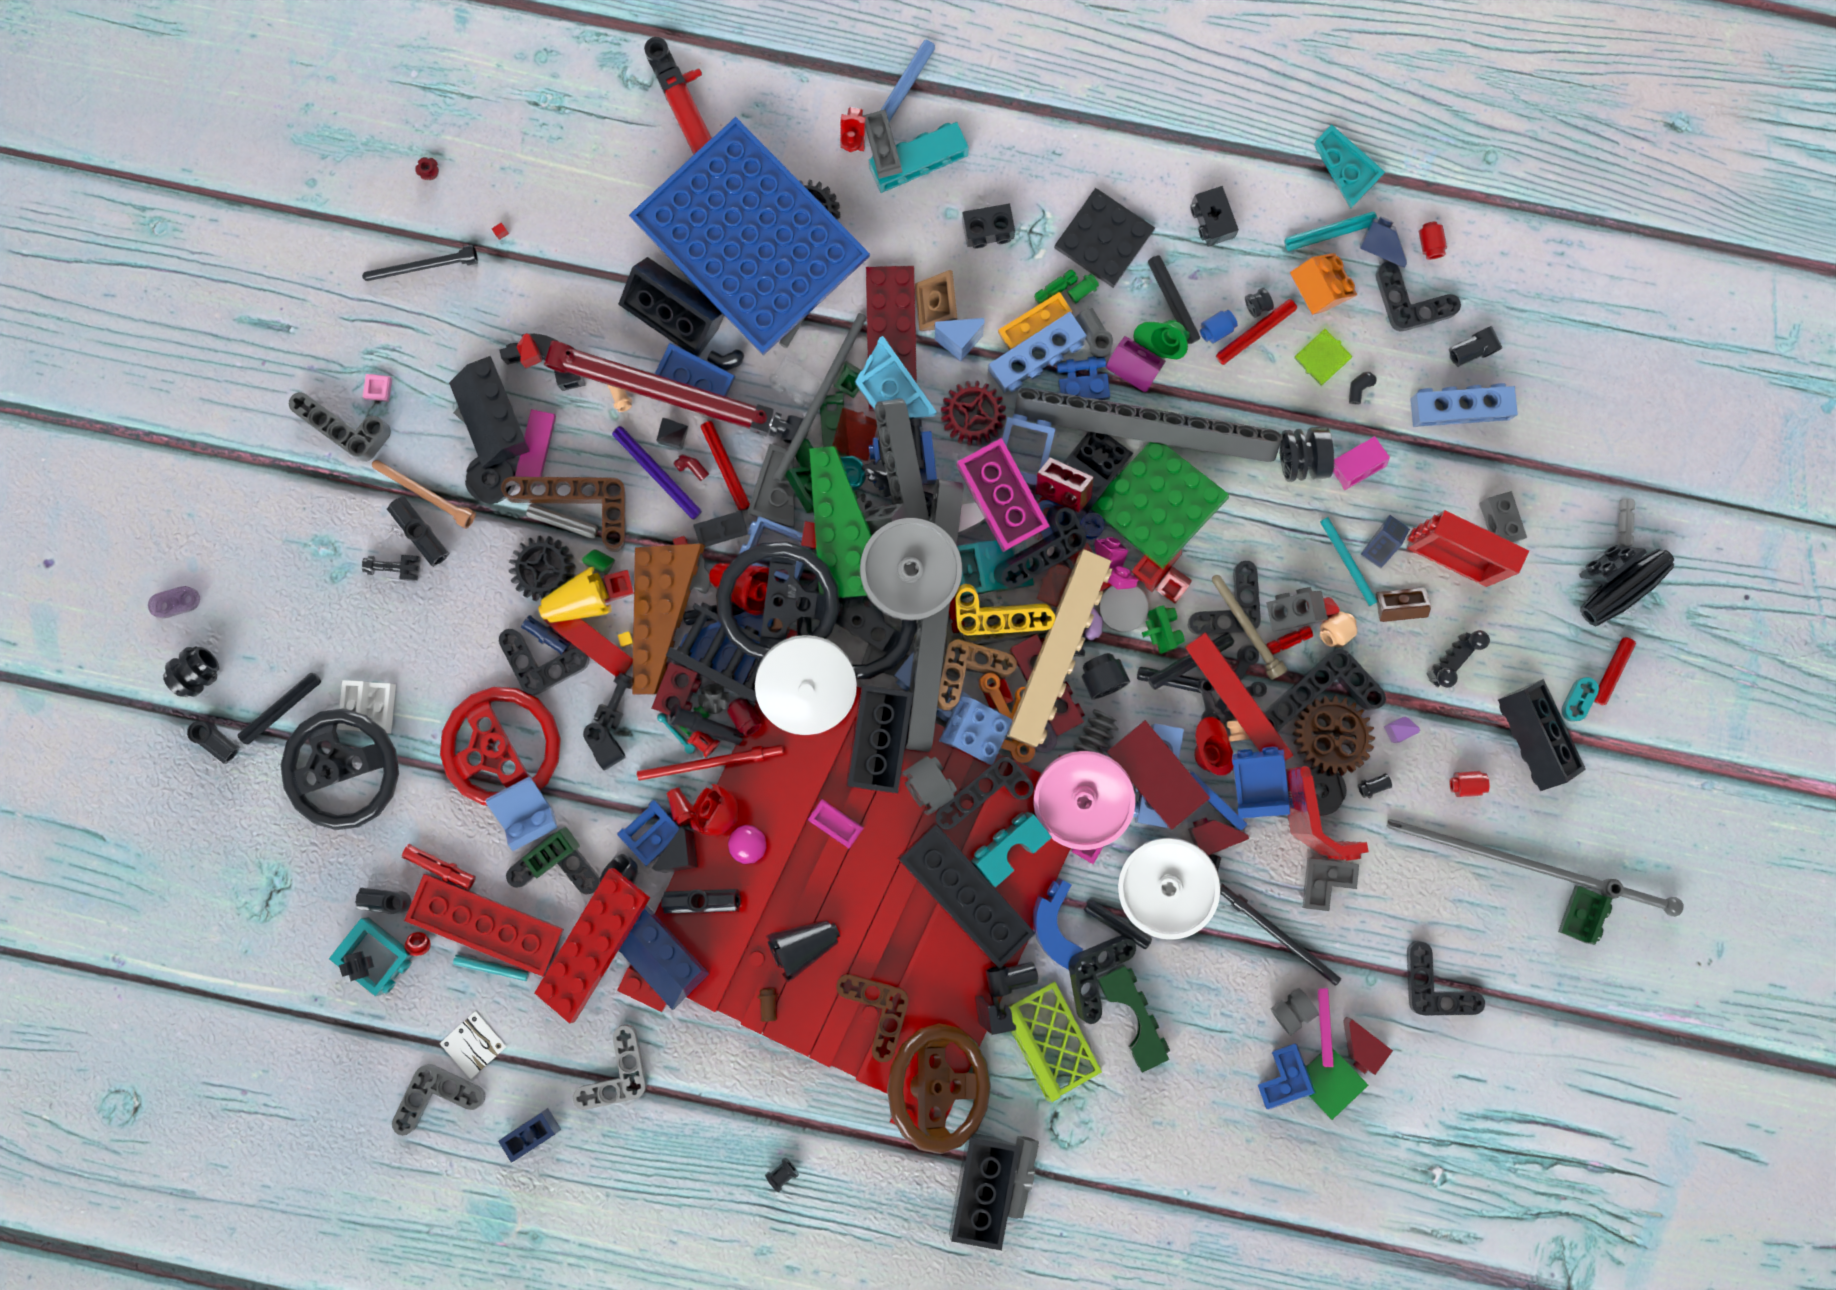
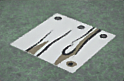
M476 1011L439 1043L470 1079L506 1048V1045Z

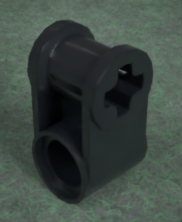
M590 723L585 727L583 737L593 752L597 763L604 771L626 758L624 751L606 725ZM593 729L601 730L599 734L600 739L592 738L591 735L594 734Z

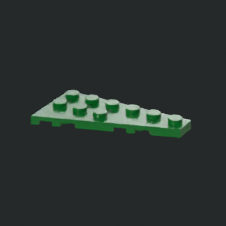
M834 446L810 448L817 556L828 565L839 587V598L867 596L861 582L860 561L864 548L872 534L858 505L857 497L852 490L837 448ZM819 583V592L824 594L823 589Z

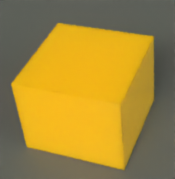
M630 631L617 635L622 648L633 644Z

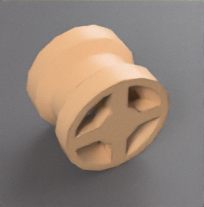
M1237 720L1227 722V727L1231 732L1229 736L1230 742L1250 739Z

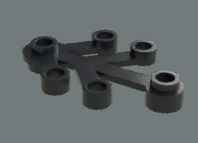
M1242 646L1237 652L1239 664L1234 672L1240 680L1243 679L1249 666L1257 663L1259 659V652L1254 646ZM1249 651L1253 653V658L1251 660L1247 658V654ZM1201 679L1197 685L1198 690L1202 693L1205 706L1201 720L1215 715L1225 725L1226 721L1236 719L1230 710L1225 711L1227 706L1221 697L1215 705L1211 693L1214 687L1208 679ZM1207 681L1209 683V688L1205 691L1203 689V684ZM1254 682L1251 686L1246 687L1251 696L1262 697L1267 692V687L1262 682ZM1257 685H1260L1261 692L1259 694H1257L1255 691Z

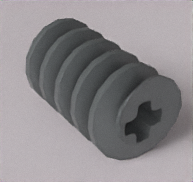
M1094 709L1092 712L1097 718H1089L1087 720L1092 727L1084 726L1083 731L1087 736L1079 735L1078 739L1082 745L1074 744L1073 746L1077 752L1090 751L1103 754L1100 748H1109V745L1104 740L1114 739L1109 731H1118L1119 729L1114 724L1117 720Z

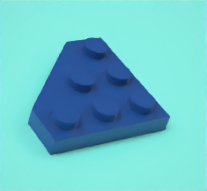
M743 612L740 615L734 616L738 620L737 623L740 627L745 628L748 625L758 630V636L761 637L763 615L755 616ZM770 619L768 622L769 628H771L773 624L772 619ZM719 622L702 628L690 651L692 652L691 658L699 661L700 658L705 656L721 626ZM688 633L684 635V637H683V639H682V641H681V643H680V646H682V644H683V642L685 641V639H686ZM727 636L712 662L714 664L712 669L720 673L722 669H726L737 649V646ZM744 655L734 673L736 676L735 681L743 685L756 658Z

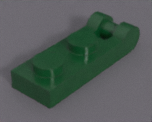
M839 391L833 395H827L820 407L823 447L834 446L837 448L840 457L848 456L844 398L843 391ZM837 404V410L828 411L827 405Z

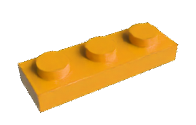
M1059 292L998 329V333L1008 349L1011 350L1068 312L1073 313V311Z

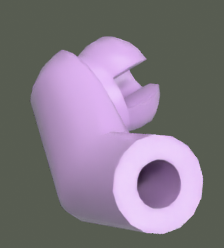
M1094 606L1091 614L1094 615L1092 623L1084 631V635L1088 640H1094L1096 637L1099 638L1102 634L1103 619Z

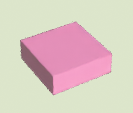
M366 374L363 398L366 400L389 402L392 378L390 376Z

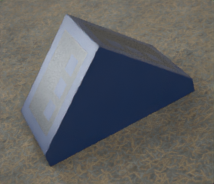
M1389 515L1361 555L1379 568H1382L1402 546L1410 529Z

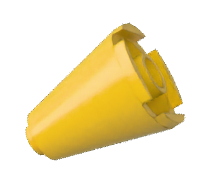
M594 567L587 568L541 599V605L538 606L543 620L547 619L552 623L606 615L612 612L611 604L606 606L605 599L609 598L607 590L599 573L593 574Z

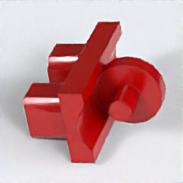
M849 107L847 115L841 114L840 148L846 151L854 152L859 150L864 152L866 117H863L862 109Z

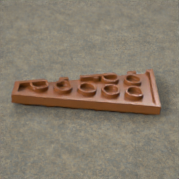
M704 544L635 547L633 695H657L668 667L666 664L668 659L666 654L670 647L674 648L675 641L673 639L677 628H680L691 593L689 588L693 575L697 573L699 566L696 565L700 553L704 551Z

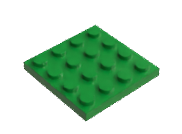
M1149 442L1111 482L1090 511L1163 569L1229 499V494L1167 445Z

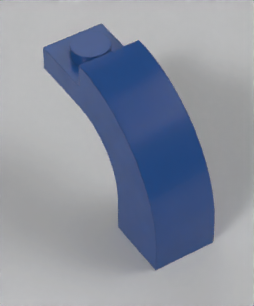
M1059 878L1057 882L1053 881L1047 891V895H1049L1047 900L1038 895L1033 910V929L1043 951L1056 963L1068 969L1071 957L1083 951V948L1067 940L1058 928V911L1072 886Z

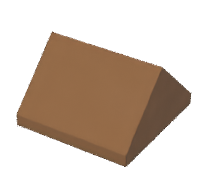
M952 270L915 283L920 331L935 330V322L957 320Z

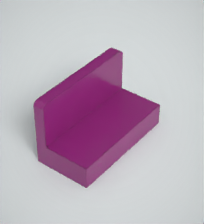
M1124 336L1106 364V369L1143 392H1147L1166 361Z

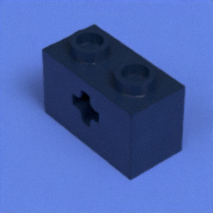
M549 1108L505 1135L498 1142L512 1163L554 1136L561 1128Z

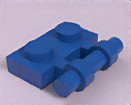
M1092 356L1087 357V360L1079 361L1068 359L1066 362L1056 364L1057 373L1067 372V378L1059 379L1058 381L1060 393L1098 400L1110 399L1107 373L1097 374V368L1106 367L1105 357L1096 358ZM1088 369L1089 376L1076 377L1075 371Z

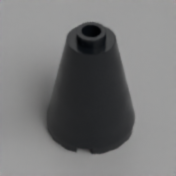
M827 920L766 935L773 958L778 967L784 968L785 972L782 975L787 982L795 979L837 945V938L840 937L835 923L830 924Z

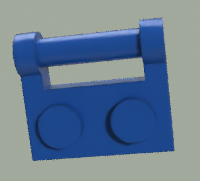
M655 799L648 804L649 807L627 828H622L617 833L645 866H648L665 850L680 829L678 824L673 821ZM657 814L660 819L635 842L631 836Z

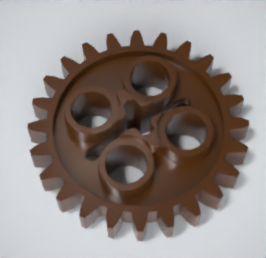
M1324 696L1321 699V703L1318 699H1315L1312 702V706L1310 704L1304 708L1305 712L1301 711L1298 714L1301 720H1296L1294 725L1299 729H1295L1292 735L1299 738L1293 744L1301 745L1302 748L1297 754L1305 753L1306 757L1303 762L1306 763L1311 760L1313 762L1312 770L1320 766V774L1329 769L1331 776H1334L1337 770L1341 776H1344L1347 770L1353 773L1356 767L1360 768L1364 765L1363 760L1367 761L1370 758L1367 752H1371L1374 746L1369 743L1373 742L1375 737L1369 735V733L1374 730V727L1366 725L1370 717L1362 718L1361 715L1364 709L1356 711L1355 702L1348 706L1347 698H1344L1339 703L1337 696H1334L1331 702L1327 696ZM1317 718L1324 720L1326 727H1321L1317 723ZM1342 721L1348 722L1351 726V729L1348 730L1344 728L1342 725ZM1316 743H1323L1326 747V751H1321L1320 749H1318ZM1342 744L1350 748V754L1342 750Z

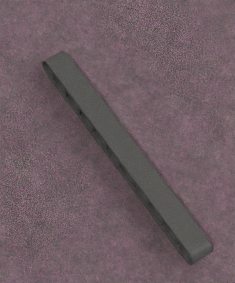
M1026 387L1018 390L1014 414L1028 417L1027 421L1037 422L1038 419L1051 422V425L1264 462L1276 460L1282 440V435L1272 429Z
M937 479L933 492L930 522L941 527L957 546L964 489L963 483ZM950 603L938 613L920 619L917 622L909 692H913L905 743V749L930 752L932 748Z

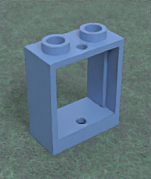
M1013 414V418L1007 417L1002 438L1006 447L1012 425L1048 433L1040 470L1048 461L1056 428L1051 427V422L1037 419L1036 424L1027 422L1028 417ZM1020 471L1026 483L1037 485V475Z
M759 516L757 522L753 521L748 531L750 539L748 544L742 545L739 554L758 545L764 528L798 542L802 541L803 533ZM796 561L794 577L799 582L805 565ZM759 563L752 564L754 566H764ZM776 571L774 577L785 581L788 579L789 574Z

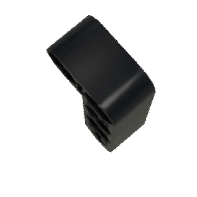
M1062 505L1052 506L1047 512V521L1053 533L998 564L994 570L995 580L1008 588L1018 587L1082 550L1086 545L1087 539L1075 512ZM1061 512H1064L1065 518L1059 523L1058 516ZM1074 533L1075 540L1069 545V536ZM1053 545L1054 552L1048 557L1047 550ZM1032 557L1033 564L1027 569L1026 562Z
M1008 757L1001 758L959 792L954 799L940 808L936 814V822L943 829H951L1002 786L1015 799L1025 800L1032 795L1034 790L1033 784L1015 761ZM1008 762L1012 766V772L1009 776H1002L999 773L998 766L1000 763ZM988 778L992 781L993 788L990 792L985 793L979 789V781L981 779ZM1019 781H1023L1028 785V792L1024 796H1020L1015 792V784ZM964 794H968L973 798V806L969 809H964L959 804V799ZM954 802L957 809L963 815L959 817L958 813H956L951 818L952 824L949 825L947 822L942 824L940 821L943 818L941 813L943 811L950 813L954 809L950 807V804Z

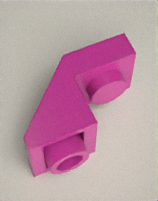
M1114 537L1096 539L1094 542L1096 554L1111 560L1109 568L1112 569V572L1107 582L1117 590L1135 588L1138 578L1132 575L1128 568L1123 567L1129 550L1120 544V540Z

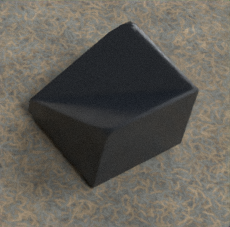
M662 418L656 441L661 445L682 450L688 426Z

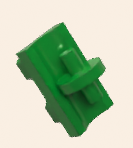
M1162 605L1148 612L1149 620L1145 621L1148 630L1142 632V637L1150 636L1152 645L1157 644L1160 654L1177 648V645L1185 642L1181 630L1172 632L1170 623L1176 621L1178 617L1175 608H1165Z

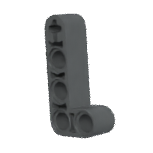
M295 393L289 399V408L292 412L360 461L367 462L371 460L391 434L390 426L377 416L365 418L359 427L354 430L305 393ZM305 403L312 410L307 412L301 406ZM326 415V422L319 425L320 418ZM380 424L379 432L372 434L373 427ZM346 429V435L342 439H338L339 432ZM365 443V450L358 454V446Z

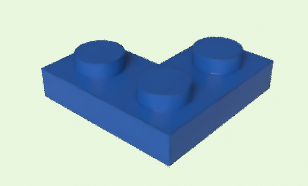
M1295 1043L1272 1052L1281 1077L1258 1085L1266 1110L1316 1093L1298 1044Z

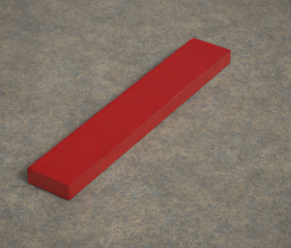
M1205 632L1185 646L1186 650L1259 752L1263 751L1262 749L1266 747H1278V750L1284 749L1285 761L1293 756L1291 750L1208 634Z

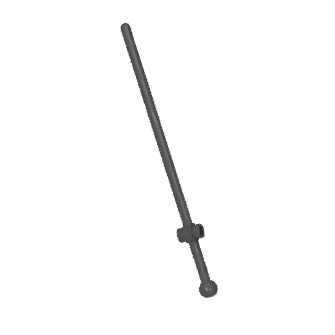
M1389 819L1388 822L1398 824L1399 828L1386 825L1389 829L1597 889L1600 890L1603 896H1609L1612 899L1621 896L1662 908L1667 915L1672 917L1679 916L1684 908L1683 902L1677 897L1663 899L1623 887L1622 883L1617 879L1598 880L1393 819Z

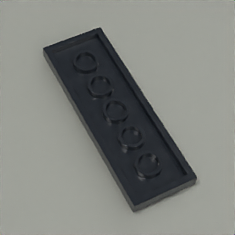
M935 823L897 858L999 969L1035 934L1029 925Z

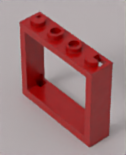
M1446 510L1437 515L1434 514L1431 519H1426L1424 523H1420L1416 528L1413 527L1407 537L1409 544L1406 548L1485 587L1519 574L1529 553V550Z

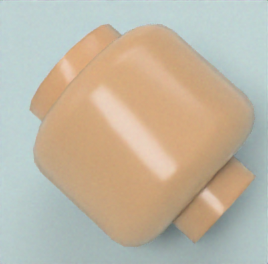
M1342 611L1330 615L1328 620L1323 621L1320 625V637L1330 647H1344L1357 635L1356 619L1351 614Z

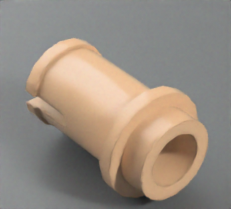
M607 385L615 402L613 404L614 408L618 412L629 410L632 407V399L628 397L626 390Z

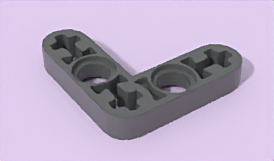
M425 1064L415 1072L393 1118L392 1128L395 1133L402 1136L413 1132L418 1126L432 1094L465 1109L474 1110L485 1101V1092L480 1086L436 1065ZM430 1070V1076L433 1077V1080H428L423 1088L416 1087V1084L418 1086L421 1085L425 1079L422 1073ZM446 1080L455 1082L456 1091L453 1094L445 1092L443 1085ZM461 1091L467 1094H471L474 1091L478 1101H474L471 1104L469 1103L470 1098L463 1094L460 1096V1099L457 1096ZM415 1092L419 1093L423 1099L422 1104L417 1107L413 1106L410 1102V1096ZM409 1111L417 1112V1115L415 1113L410 1115L408 1119L410 1126L403 1129V1123L400 1120L406 1118Z

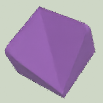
M1402 717L1384 726L1392 743L1401 742L1421 731L1408 717Z

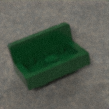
M1575 885L1558 932L1585 944L1596 945V942L1600 941L1603 936L1604 929L1602 926L1605 918H1608L1611 914L1612 898Z

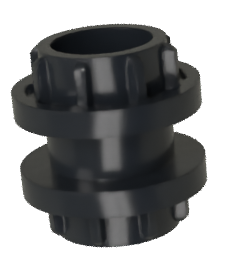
M186 647L179 653V659L173 658L166 663L163 680L169 690L177 696L195 697L203 691L204 685L209 686L217 680V671L220 669L219 663L215 656L203 647Z

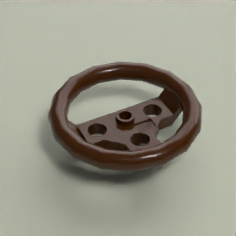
M939 1023L918 1029L901 1045L890 1068L887 1087L890 1113L901 1135L919 1150L939 1154L959 1148L978 1131L988 1110L991 1084L987 1061L977 1042L961 1028ZM950 1042H953L965 1052L972 1065L973 1073H955L945 1061V1048ZM916 1052H918V1074L913 1077L910 1089L912 1095L918 1099V1127L920 1129L913 1124L906 1111L903 1094L906 1070ZM931 1055H933L934 1057V1064L932 1067H930L929 1065V1058ZM953 1080L954 1090L951 1093L949 1086L950 1082ZM973 1099V1105L965 1122L950 1134L945 1127V1113L955 1100ZM933 1107L934 1117L932 1120H930L929 1112L930 1109Z

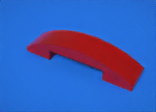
M581 618L552 623L547 619L543 620L614 676H618L619 673L626 674L633 665L632 657Z

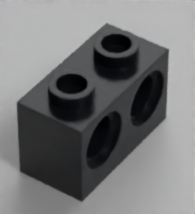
M1010 203L962 212V224L967 247L973 246V248L978 249L994 242L1006 244L1015 237V226ZM1003 222L1007 227L1005 229H998L995 227V223ZM979 226L983 231L976 234L971 231V228Z

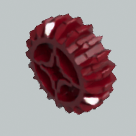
M966 381L965 389L960 384H957L956 389L958 393L950 390L948 394L952 399L944 398L943 403L947 406L941 407V412L947 414L941 417V422L947 423L944 426V430L950 431L953 429L950 433V438L953 439L959 435L958 443L962 444L963 440L967 439L968 447H971L972 440H976L977 446H981L982 438H984L986 443H990L989 434L996 438L998 436L996 429L1002 430L1004 427L999 421L1006 420V415L1001 413L1006 410V406L998 405L1003 401L1002 396L994 398L997 390L994 388L988 392L989 384L987 383L984 384L983 388H979V381H975V387H971L970 382ZM976 396L972 403H959L960 400L966 397ZM984 400L990 404L994 414L993 418L983 411L982 404ZM978 405L977 415L971 418L969 422L970 412H973V410H975L976 406ZM954 409L959 411V414L965 418L963 428L954 419ZM975 424L988 425L980 431H969Z

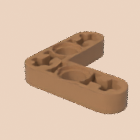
M962 640L952 641L947 646L943 658L937 706L942 710L949 711L958 704L966 668L986 674L994 673L998 677L1006 678L1015 671L1017 667L1016 659L1006 652ZM957 647L962 654L958 657L956 663H952L955 658L953 650ZM975 654H984L987 658V663L984 665L978 664L975 661ZM993 657H995V660H994V663H995V664H994L992 667H990V665H991V663H992V661H993ZM1003 660L1009 666L1006 670H1003V665H1001ZM949 669L955 670L959 675L958 680H949L946 676V671ZM948 687H951L949 698L953 700L945 703V698L941 696H944Z

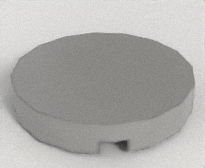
M1111 586L1102 595L1099 603L1103 622L1110 629L1118 632H1129L1137 629L1145 621L1149 612L1145 593L1137 586L1120 590Z

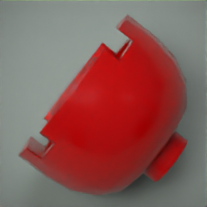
M711 784L713 787L711 789L706 787L700 793L693 806L692 811L696 815L695 820L691 819V825L694 830L702 834L718 836L727 832L737 823L738 803L731 792L716 784Z

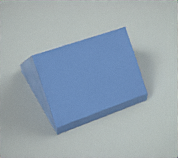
M984 318L935 322V341L958 360L962 361L983 337Z

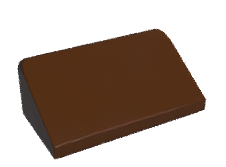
M1425 587L1376 592L1380 622L1427 618L1430 614L1432 606Z

